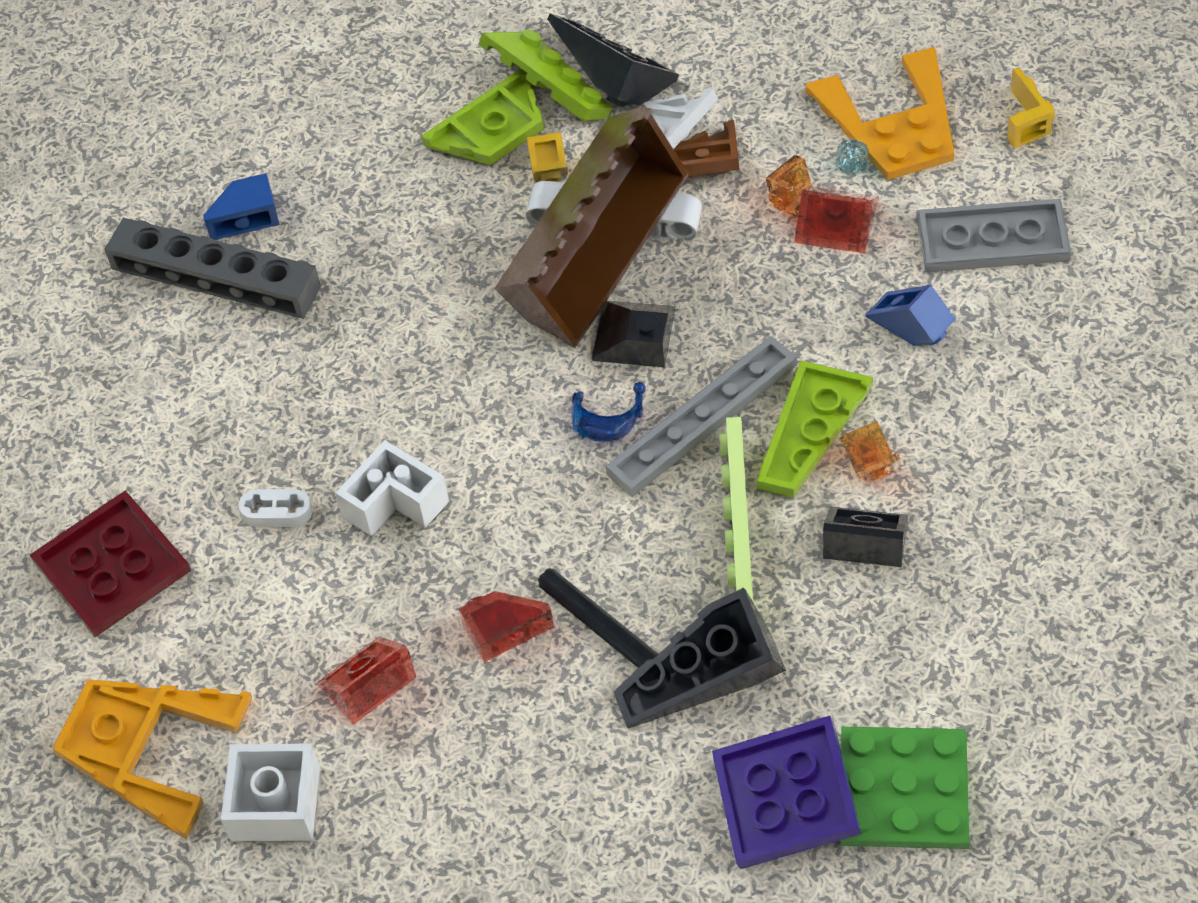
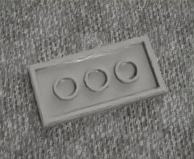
M1061 198L917 210L916 213L925 272L1071 261L1072 254Z

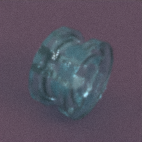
M846 140L840 143L837 148L836 157L838 169L843 172L861 173L867 167L869 154L867 145L858 140Z

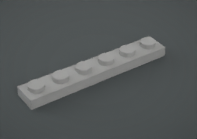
M768 337L607 464L606 474L633 497L725 424L726 418L735 416L797 366V356L774 337Z

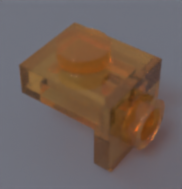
M794 155L768 175L765 180L771 204L779 211L783 210L793 216H797L801 213L798 197L811 188L812 184L805 159Z
M878 421L840 437L859 479L870 475L872 481L887 476L894 472L891 465L901 460L898 452L892 454Z

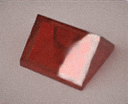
M814 186L802 189L794 243L865 254L879 196Z
M379 636L316 684L354 725L417 677L410 652L406 645Z

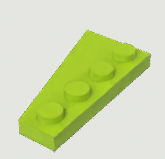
M535 31L482 33L478 45L486 51L491 50V48L497 50L502 54L500 61L508 67L516 65L527 72L525 79L533 85L551 89L550 97L581 120H600L610 115L613 107L602 98V94L588 85L582 79V75L567 65L561 59V55L542 41V37Z
M801 360L758 475L757 489L794 498L873 387V377Z

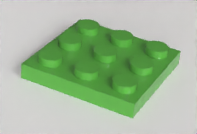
M841 726V752L862 832L860 835L841 840V846L969 849L966 729Z

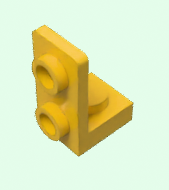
M1020 67L1012 69L1010 90L1025 109L1009 117L1007 140L1013 148H1017L1051 134L1055 112L1050 101L1044 100L1037 91L1034 80L1031 77H1027Z

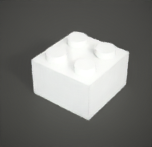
M312 743L230 744L221 822L231 842L313 841L320 764Z

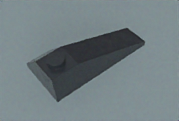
M549 13L547 20L595 87L608 94L606 100L621 107H625L626 103L641 106L678 80L680 74L657 61L634 54L632 49L605 39L604 35L574 20Z
M741 588L705 606L697 614L699 617L682 633L678 631L670 639L671 643L654 659H648L613 691L628 729L752 687L786 671L774 639L745 588Z

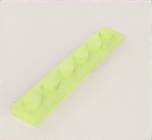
M741 417L726 418L727 433H719L720 456H728L729 465H721L722 488H730L731 496L723 497L724 521L732 520V530H725L726 554L734 553V563L727 564L728 587H736V591L745 588L753 601Z

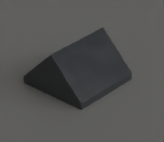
M830 506L823 526V559L902 567L908 515Z

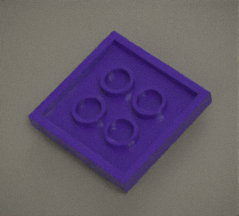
M830 715L712 751L735 861L740 869L862 834L835 724Z

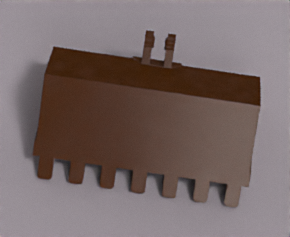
M645 105L609 117L494 288L527 322L562 339L565 344L574 348L582 340L688 177L687 170L651 114L653 111Z

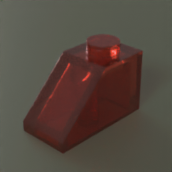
M493 591L485 596L474 597L466 605L459 608L463 628L483 662L554 628L552 610L548 603Z

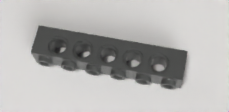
M123 217L104 249L112 270L302 319L305 318L321 287L316 266L306 261H295L279 257L271 252L263 253L247 249L239 244L231 245L215 241L207 236L199 237L183 233L175 228L168 229L152 225L143 220L136 221Z

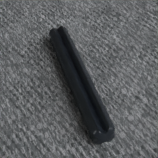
M547 568L539 576V587L637 668L642 666L648 659H654L658 655L656 651L555 569Z

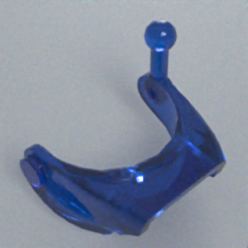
M642 382L635 383L633 386V391L635 392L634 406L627 412L614 416H601L587 411L581 406L584 392H575L572 398L573 408L571 411L573 432H578L582 439L587 437L598 442L619 440L625 437L634 427L637 418H641L643 415L644 407L642 402L646 386Z

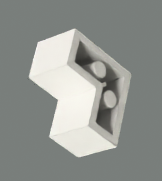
M386 440L380 444L335 493L342 518L370 536L382 526L395 510L426 528L449 503L444 476Z

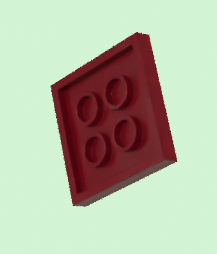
M126 490L30 554L36 567L94 637L191 571L186 559Z

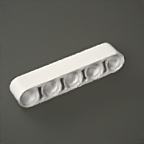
M539 181L533 185L525 214L526 220L531 225L536 226L564 185L563 182ZM677 193L650 234L651 238L677 240L680 237L687 238L686 241L695 239L702 211L701 201L692 195Z

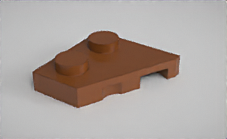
M734 120L724 122V130L708 137V133L703 131L686 141H681L674 148L675 153L688 172L687 178L695 175L723 174L733 170H740Z

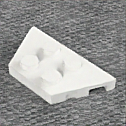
M709 88L704 89L702 96L697 99L687 100L685 94H681L665 100L658 99L645 102L643 105L653 111L651 113L674 149L681 140L688 136L691 129L719 99L714 89Z

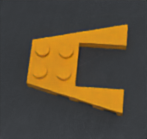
M935 47L902 56V65L924 105L862 123L838 74L805 84L806 94L809 97L812 96L817 101L820 109L829 118L832 117L842 128V132L861 148V152L887 180L954 161V148Z
M87 679L53 746V751L56 756L158 823L187 839L203 805L202 797L132 775L163 710L237 733L252 701V695L247 691H241L240 694L220 693V689L201 688L200 691L178 690L177 686L161 685L160 688L140 687L139 683Z

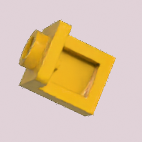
M561 132L527 137L533 180L541 179V181L559 182L562 180V176L568 175Z

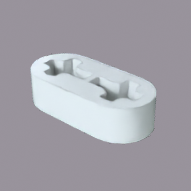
M296 489L251 490L245 493L238 503L243 521L249 526L254 527L301 526L311 518L313 513L308 495ZM256 503H262L263 507L258 509V513L251 512V509L255 508ZM293 503L300 504L295 513H289L288 509L293 507Z

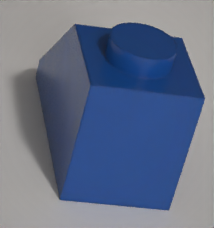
M267 173L235 180L230 183L203 215L210 238L218 240L279 225Z
M932 285L888 291L865 314L868 319L913 346L923 344L931 346L940 342L947 334L946 329L955 321V317Z

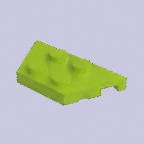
M522 68L421 135L423 145L426 148L491 166L525 143L527 137H533L544 130L542 116L537 107L534 91L530 82L525 79L527 72Z

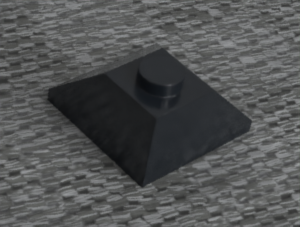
M607 300L601 310L592 361L665 368L675 306Z

